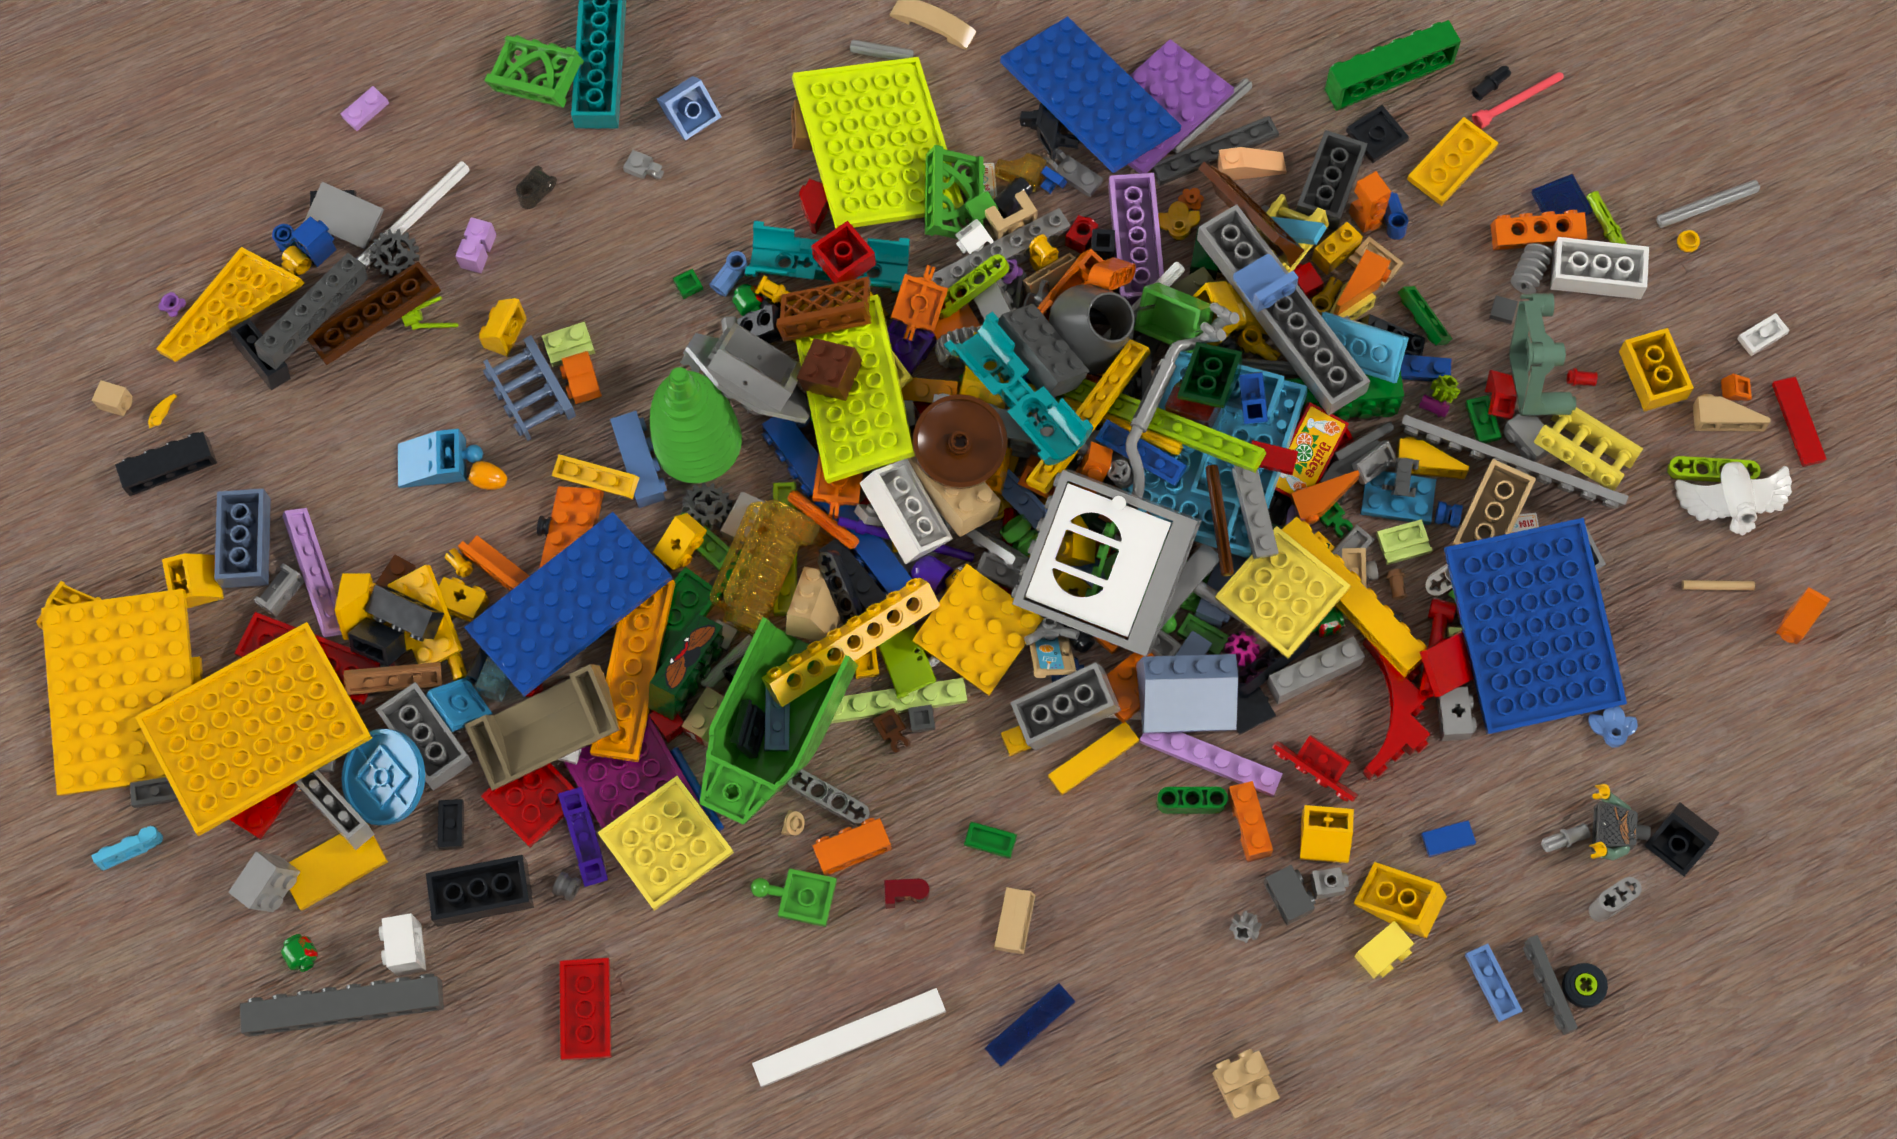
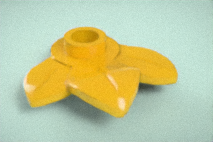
M1180 201L1173 202L1168 209V213H1158L1159 227L1169 231V234L1174 239L1183 240L1188 237L1191 228L1199 224L1200 212H1189L1185 203Z

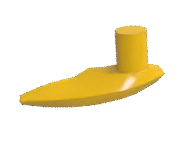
M175 394L162 400L153 409L148 420L149 429L162 423V420L169 411L170 405L177 397Z

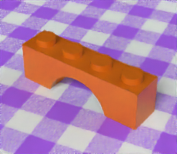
M1092 249L1080 254L1037 307L1048 322L1049 311L1056 298L1073 286L1089 284L1088 277L1094 264L1104 261Z

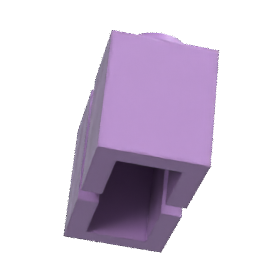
M471 217L464 233L465 239L461 240L455 257L460 268L482 273L488 258L487 252H490L496 232L492 223Z

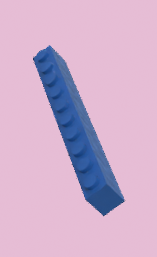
M777 417L770 418L762 424L763 433L761 435L768 445L772 444L776 449L774 451L775 455L781 463L785 461L789 466L787 470L794 480L798 478L801 482L800 488L806 497H812L818 453L794 421ZM815 501L814 504L829 515L830 504ZM842 505L839 507V517L855 521L860 519L854 512L856 506ZM846 528L859 539L857 547L851 549L855 554L854 557L862 567L864 566L868 575L885 596L893 591H899L906 586V583L912 579L881 537L867 533L864 535L855 533V530Z

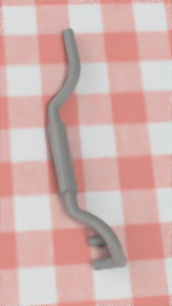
M1216 302L1211 303L1210 310L1218 316L1212 324L1203 322L1200 326L1203 331L1202 334L1194 338L1178 340L1172 343L1164 359H1160L1130 423L1132 428L1125 443L1133 472L1132 494L1143 497L1145 475L1137 443L1142 432L1145 433L1176 369L1175 362L1179 353L1193 350L1196 342L1207 344L1225 340L1226 333L1222 328L1239 322L1240 318L1236 312L1232 313ZM1127 504V506L1138 510V507ZM1120 531L1117 532L1116 535L1121 537Z

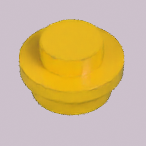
M1683 231L1677 238V245L1684 252H1693L1699 247L1700 238L1695 231Z

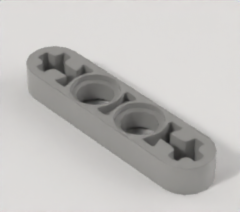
M803 769L794 777L801 775L802 781L808 784L806 791H803L805 785L800 782L794 785L793 779L787 783L788 787L794 792L855 826H861L863 821L870 818L869 809L864 803ZM820 785L825 789L821 797H814L811 794L814 786ZM836 797H842L845 800V805L843 808L836 809L831 804L832 800ZM850 803L853 804L851 808L854 811L859 812L862 809L865 817H859L856 820L855 814L848 810Z

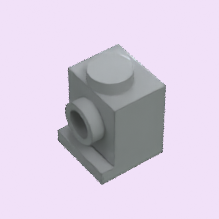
M1341 867L1320 871L1314 870L1310 875L1315 900L1344 895L1345 887H1349L1347 873H1342ZM1327 878H1334L1336 883L1333 885L1329 884Z

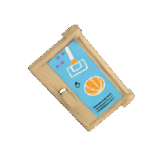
M1058 636L1053 640L1041 638L1029 645L1034 666L1033 672L1036 678H1046V675H1070L1076 672L1068 637Z

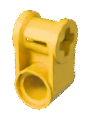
M1044 234L1037 236L1031 241L1029 245V260L1036 272L1059 259V251L1048 243L1047 237Z

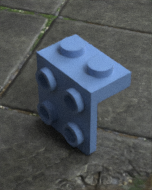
M1270 254L1264 255L1233 274V281L1257 313L1264 308H1269L1284 296L1292 294L1296 290L1299 278L1294 271L1285 274Z

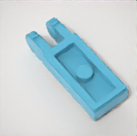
M147 826V828L141 829L138 835L128 836L118 844L101 848L97 853L91 855L93 862L104 871L163 842V835L156 827Z

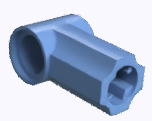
M734 251L727 256L725 265L709 284L717 294L726 297L738 280L745 276V268L748 266L745 255L742 252ZM737 262L742 263L740 267H733V264Z

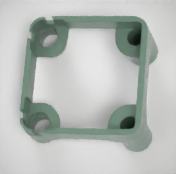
M1553 293L1521 294L1520 299H1529V301H1519L1509 350L1510 366L1520 415H1571L1572 410L1576 409V397L1572 396L1571 392H1542L1545 376L1554 366H1563L1566 357L1564 343L1554 342L1546 334L1542 318L1553 316L1555 306Z

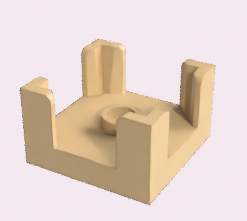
M1024 190L1015 194V198L1021 206L1020 211L1003 219L996 206L985 210V216L991 226H985V229L993 241L1037 220L1038 211Z

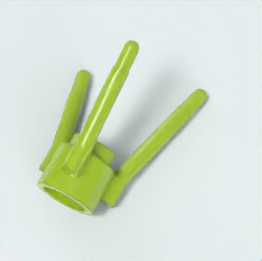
M441 296L422 303L402 316L405 327L411 326L413 330L419 328L458 327L459 324L419 323V321L423 320L421 309L442 299Z

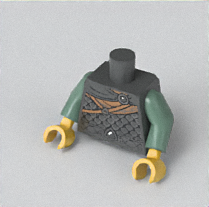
M1599 784L1595 785L1599 793L1592 795L1593 799H1601V801L1594 806L1592 844L1589 847H1591V852L1596 853L1592 854L1591 858L1596 859L1600 857L1614 861L1627 855L1636 846L1637 839L1649 840L1651 827L1638 825V813L1611 793L1608 785Z

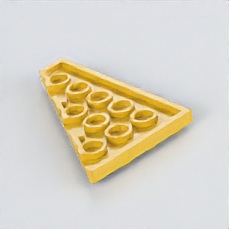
M241 247L156 349L160 354L176 362L302 287L304 282L298 276Z

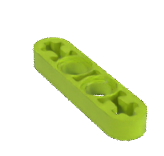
M1000 254L991 256L949 287L943 303L946 308L941 309L939 317L947 318L1005 276L1009 271V263L1005 257ZM997 263L1001 265L998 269L995 266ZM978 276H985L982 283L975 284V279ZM960 289H967L963 297H956Z
M1677 456L1668 464L1667 472L1670 477L1677 480L1721 482L1719 468L1727 463L1741 462L1746 468H1749L1750 472H1754L1750 479H1757L1761 473V468L1758 463L1752 460ZM1676 464H1680V468L1684 469L1678 472V469L1674 467ZM1698 464L1705 465L1708 468V473L1700 474L1696 470V466Z

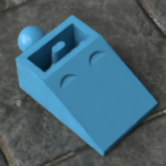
M459 429L434 431L399 443L398 487L406 488L467 481L466 459L471 463L480 461L483 458V450L478 445H470L466 448V438Z

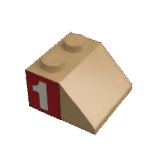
M706 687L681 726L684 734L708 747L709 729L724 696Z

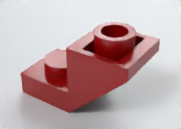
M1489 370L1485 393L1492 394L1488 415L1511 420L1517 401L1513 377L1509 374Z

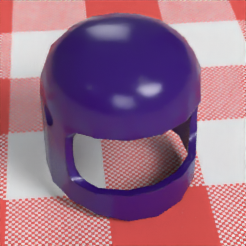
M925 555L914 564L911 578L920 577L929 582L936 596L946 587L945 579L954 569L931 555Z

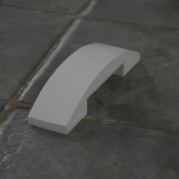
M1203 544L1185 563L1161 629L1202 580L1219 563L1218 553L1210 546Z

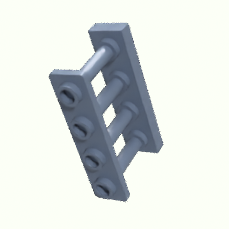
M531 335L523 339L526 345L523 352L494 367H491L486 359L483 361L486 369L482 370L488 382L493 380L496 387L493 390L498 399H504L506 405L503 407L508 417L515 418L517 423L513 425L519 436L524 435L527 441L531 440L528 429L563 413L568 420L576 416L573 406ZM527 359L529 361L534 360L536 366L533 367V370L502 386L497 375ZM538 377L539 379L544 377L546 384H544L542 389L512 404L507 393ZM548 395L550 397L555 396L557 402L554 403V406L524 422L522 421L518 411Z

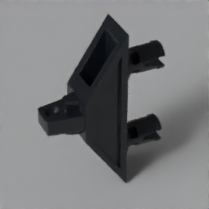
M1042 103L1039 104L1038 110L1021 111L1020 125L1037 131L1039 140L1053 162L1056 157V149H1059V147L1079 149L1078 144L1080 140L1075 135L1060 134L1061 122Z

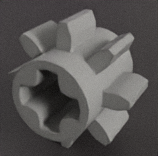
M1244 911L1241 916L1235 914L1232 919L1233 923L1229 930L1233 931L1235 939L1245 943L1250 938L1257 939L1258 931L1262 924L1258 923L1256 914L1253 915L1247 913V911Z

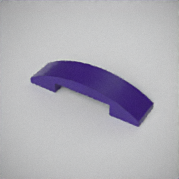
M582 787L558 793L578 859L584 887L607 881L608 876Z

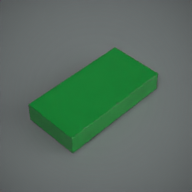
M970 822L964 846L1011 859L1017 834Z

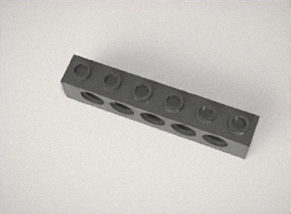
M349 253L342 257L254 343L258 358L276 370L368 279L365 264Z

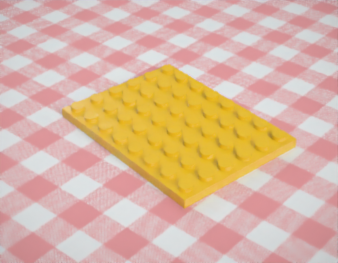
M176 589L41 608L56 793L58 796L128 787L131 782L166 777L135 716L194 684L187 601L185 597L186 590Z
M308 622L135 716L198 836L372 739L371 734Z

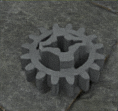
M389 229L386 236L381 232V239L373 240L376 247H370V251L373 253L370 256L371 261L375 262L374 268H381L380 272L382 275L389 272L390 278H393L394 274H399L415 264L414 261L420 260L419 255L415 254L419 252V247L414 246L416 240L414 238L409 240L408 232L401 235L400 229H397L396 234H393L391 229ZM402 242L408 246L410 251L402 247ZM397 247L398 253L396 254L393 260L391 254H394V251H396ZM380 257H382L383 259H387L388 265H386Z
M704 482L701 488L693 485V491L687 490L686 496L683 497L682 513H688L703 527L708 526L710 530H713V525L721 528L722 522L725 523L732 510L733 501L729 500V493H722L723 487L715 489L714 483L707 487Z

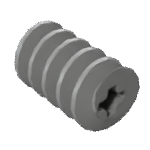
M1532 243L1526 245L1524 253L1521 255V260H1519L1514 275H1512L1510 280L1512 286L1524 294L1536 293L1537 290L1535 288L1540 285L1539 280H1542L1544 276L1543 273L1547 269L1546 265H1549V258L1553 256V251L1542 244Z

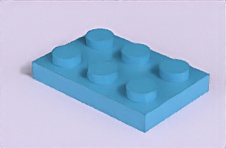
M1383 471L1367 484H1364L1360 515L1405 522H1414L1422 519L1424 525L1431 524L1436 479L1411 475L1410 487L1416 488L1415 497L1391 495L1392 490L1382 489V484L1394 486L1395 473Z

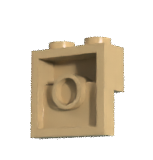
M1252 1049L1246 1050L1238 1055L1239 1060L1232 1063L1229 1059L1216 1064L1217 1070H1214L1212 1073L1234 1120L1280 1099L1260 1051L1253 1053Z

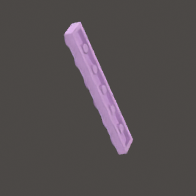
M307 508L284 511L282 516L323 638L342 635L335 614L337 596Z
M1182 732L1142 734L1139 741L1143 745L1239 784L1253 781L1256 791L1274 797L1283 774Z

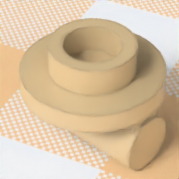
M788 810L781 834L786 836L799 835L805 825L803 815L800 812Z

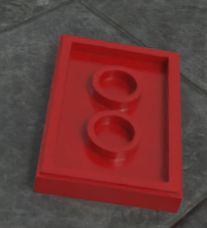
M1463 630L1420 651L1435 697L1442 696L1474 679Z

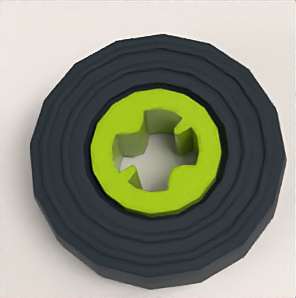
M1578 963L1570 967L1564 974L1562 988L1567 1000L1573 1005L1581 1008H1592L1601 1003L1606 997L1608 983L1603 971L1597 966L1589 963ZM1581 979H1583V982L1587 980L1590 983L1588 986L1589 992H1587V989L1584 991L1580 989Z

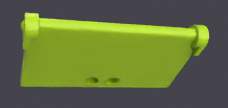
M914 625L908 626L878 646L898 699L909 696L908 693L936 682L925 651L912 642V639L917 634Z

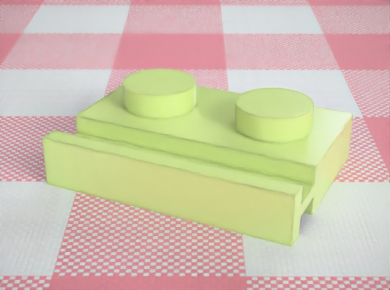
M585 322L542 335L552 367L563 364L562 358L585 351H588L589 355L595 354Z
M1422 519L1380 530L1376 533L1383 556L1386 559V565L1432 552Z

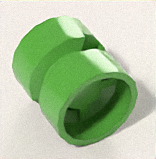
M1024 514L1011 519L1000 531V534L1007 543H1013L1012 547L1025 556L1030 555L1028 553L1029 546L1032 540L1037 539L1039 533L1036 529L1031 530L1032 525Z

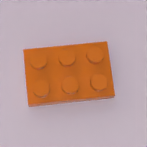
M1136 652L1107 674L1121 711L1114 715L1123 724L1140 710L1136 663L1145 656Z

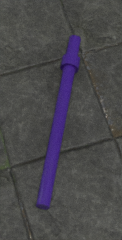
M839 517L838 526L853 529L858 534L864 535L867 533L891 540L884 528L864 524L861 519L855 521ZM942 545L932 551L972 562L974 559V553Z

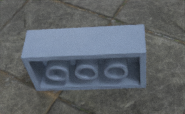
M264 489L217 492L214 579L221 588L269 585L271 498Z

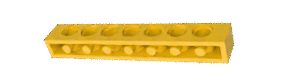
M920 577L911 579L906 583L905 587L899 591L889 593L886 599L880 603L870 605L866 609L867 611L861 615L851 617L847 624L831 630L822 640L812 642L800 654H794L781 666L771 668L767 675L762 677V680L773 700L781 707L787 705L838 672L845 655L851 657L853 661L857 660L938 608L940 604L929 582ZM912 598V603L906 606L907 601ZM893 610L892 616L887 619V614ZM873 623L872 629L867 632L868 625ZM854 635L853 641L847 644L848 638ZM834 648L833 654L827 657L828 651ZM814 661L813 667L807 670L808 664ZM794 673L792 681L787 682L789 675Z

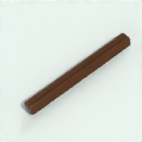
M1213 464L1206 466L1205 469L1220 571L1222 576H1231L1234 574L1219 469L1217 465Z

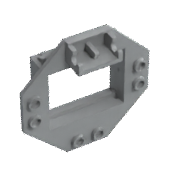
M736 323L733 324L731 329L726 327L720 338L695 333L683 352L684 356L680 361L681 364L690 365L691 371L697 373L701 369L716 388L721 390L725 397L729 399L734 398L739 401L742 407L748 411L806 423L811 411L808 398L796 386L798 382L797 376L801 369V364Z

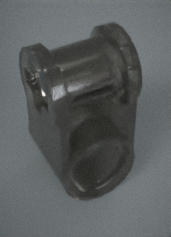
M535 166L516 186L520 206L525 209L534 208L553 190L557 182L556 177L549 176L543 171L542 167Z

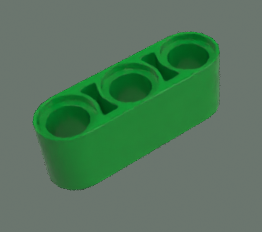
M1164 787L1158 793L1156 805L1159 811L1165 814H1217L1225 809L1228 795L1221 787ZM1170 796L1173 798L1174 803L1166 805L1162 802L1161 798ZM1194 796L1198 799V803L1191 805L1187 803L1186 797ZM1219 796L1222 799V803L1215 805L1210 801V797Z

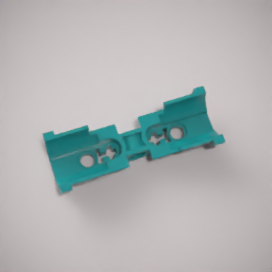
M754 221L753 250L751 262L745 268V276L752 275L757 277L759 273L832 281L813 258L811 245L819 240L795 237L794 229L764 226L762 221ZM868 238L867 244L875 252L876 265L871 269H876L880 272L876 278L869 277L871 281L870 286L891 288L892 293L899 292L903 277L908 271L910 239L900 238L899 241ZM782 259H789L791 264L789 267L783 268L779 266V262ZM795 260L798 261V264H797L796 268H795ZM806 262L810 263L809 267H804V265H806ZM865 272L863 276H859L856 279L868 277L867 272Z
M992 311L986 315L983 325L973 337L962 344H954L949 340L944 346L952 356L960 357L993 395L999 394L1001 396V399L1010 408L1007 412L1040 450L1038 456L1046 465L1058 464L1074 454L1087 441L1093 431V425L1087 419L1082 421L1063 398L1058 403L1044 386L1036 392L1032 390L1022 378L1028 373L1029 369L1013 352L1015 343L998 325L999 318ZM992 361L996 363L997 367L994 370H986L984 364ZM1000 373V377L1004 381L1008 380V383H1000V378L998 374ZM1029 412L1032 414L1037 413V420L1033 416L1029 417ZM1044 427H1050L1054 430V433L1051 436H1044L1040 431Z

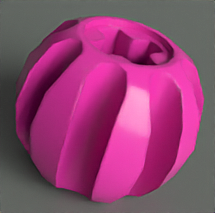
M1239 631V636L1233 633L1227 638L1229 643L1224 644L1225 653L1236 654L1238 666H1245V662L1253 663L1257 659L1255 655H1258L1260 651L1259 644H1254L1257 638L1253 634L1246 636V631Z

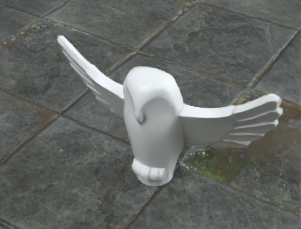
M1730 462L1722 468L1720 484L1702 486L1677 480L1675 482V489L1680 506L1687 509L1690 515L1696 516L1697 520L1704 521L1707 518L1715 520L1718 517L1725 518L1731 516L1730 530L1736 534L1745 535L1746 532H1751L1752 529L1756 528L1754 523L1757 519L1756 513L1761 514L1765 511L1772 513L1774 510H1783V505L1788 502V496L1792 493V480L1789 476V469L1786 466H1783L1779 471L1767 478L1750 479L1748 470L1741 462Z

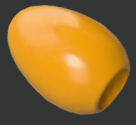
M485 461L473 463L468 479L474 486L486 490H496L506 485L507 475L502 469Z

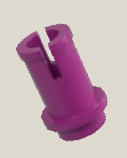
M1424 394L1419 408L1437 414L1438 418L1441 416L1445 418L1450 405L1446 404L1447 401L1445 400L1440 402Z

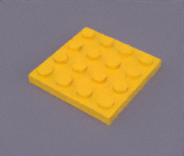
M966 564L940 600V606L932 611L912 639V642L989 696L1025 646L1024 637L1035 632L1044 618L1034 612L1013 605L1014 598L1009 593Z

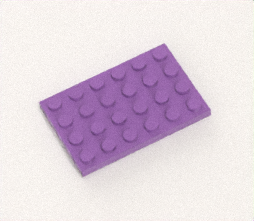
M1171 39L1130 76L1182 125L1181 131L1128 165L1139 174L1147 173L1234 93L1233 86Z

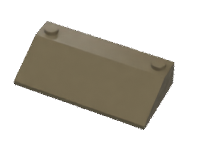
M589 664L569 674L570 679L496 715H484L465 724L492 791L619 731L609 686L600 665Z

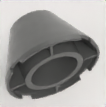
M1092 284L1076 285L1060 294L1050 308L1049 323L1087 367L1090 375L1105 373L1130 339L1133 340L1135 322L1133 309L1124 297L1111 290ZM1090 308L1099 310L1107 318L1111 329L1109 340L1099 336L1093 329L1089 318Z

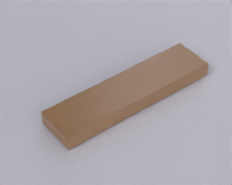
M434 662L345 670V690L348 695L404 690L414 682L420 688L442 686L441 663Z

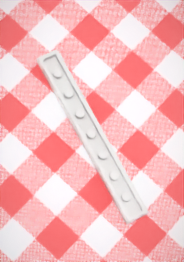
M935 988L752 1063L762 1088L943 1014L946 1010L938 990Z

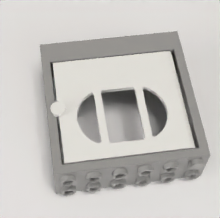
M1062 470L1055 477L1053 486L1056 489L1054 494L1049 495L1046 501L1045 509H1048L1044 518L1041 517L1036 528V531H1039L1036 540H1032L1029 546L1028 553L1031 554L1029 561L1024 562L1019 575L1023 577L1019 585L1016 584L1011 597L1014 598L1012 604L1143 656H1148L1156 642L1202 520L1075 471ZM1069 482H1073V483L1078 484V485H1080V486L1086 487V488L1091 489V490H1093V491H1096V492H1099V493H1101V494H1104V495H1107V496H1109V497H1112L1113 500L1108 499V498H1106V497H1103V496H1101V495L1095 494V493H1093V492L1087 491V490L1082 489V488H1080V487L1074 486V485H1072V484H1069ZM1126 503L1138 507L1140 509L1146 510L1148 512L1154 513L1161 517L1167 518L1169 520H1172L1173 523L1171 525V522H1168L1161 518L1155 517L1148 513L1129 507L1126 505ZM1083 513L1102 514L1116 524L1122 541L1114 540L1073 524L1071 520ZM1066 530L1073 531L1119 550L1108 580L1056 561V556ZM1053 568L1102 586L1103 590L1090 597L1071 595L1058 585L1053 574ZM1026 598H1029V599H1031V600H1034V601L1039 602V603H1041V604H1044V605H1046V606L1052 607V608H1054V609H1057V610L1062 611V612H1064V613H1067V614H1069V615L1075 616V617H1077V618H1080V619L1085 620V621H1087V622H1090V623H1092V624L1098 625V626H1100V627H1103V628L1108 629V630H1110V631H1113V632H1115V633L1121 634V635H1123V636H1126V637L1129 636V638H1128V639H1127V638H1124V637L1119 636V635H1117V634H1114V633H1112V632L1106 631V630H1104V629H1101V628L1096 627V626H1094V625H1091V624H1089V623L1083 622V621H1081V620H1078V619L1073 618V617H1071V616H1068V615H1066V614L1060 613V612H1058V611H1055V610L1050 609V608H1048V607H1045V606H1043V605H1040V604H1037V603L1032 602V601H1030V600H1027Z

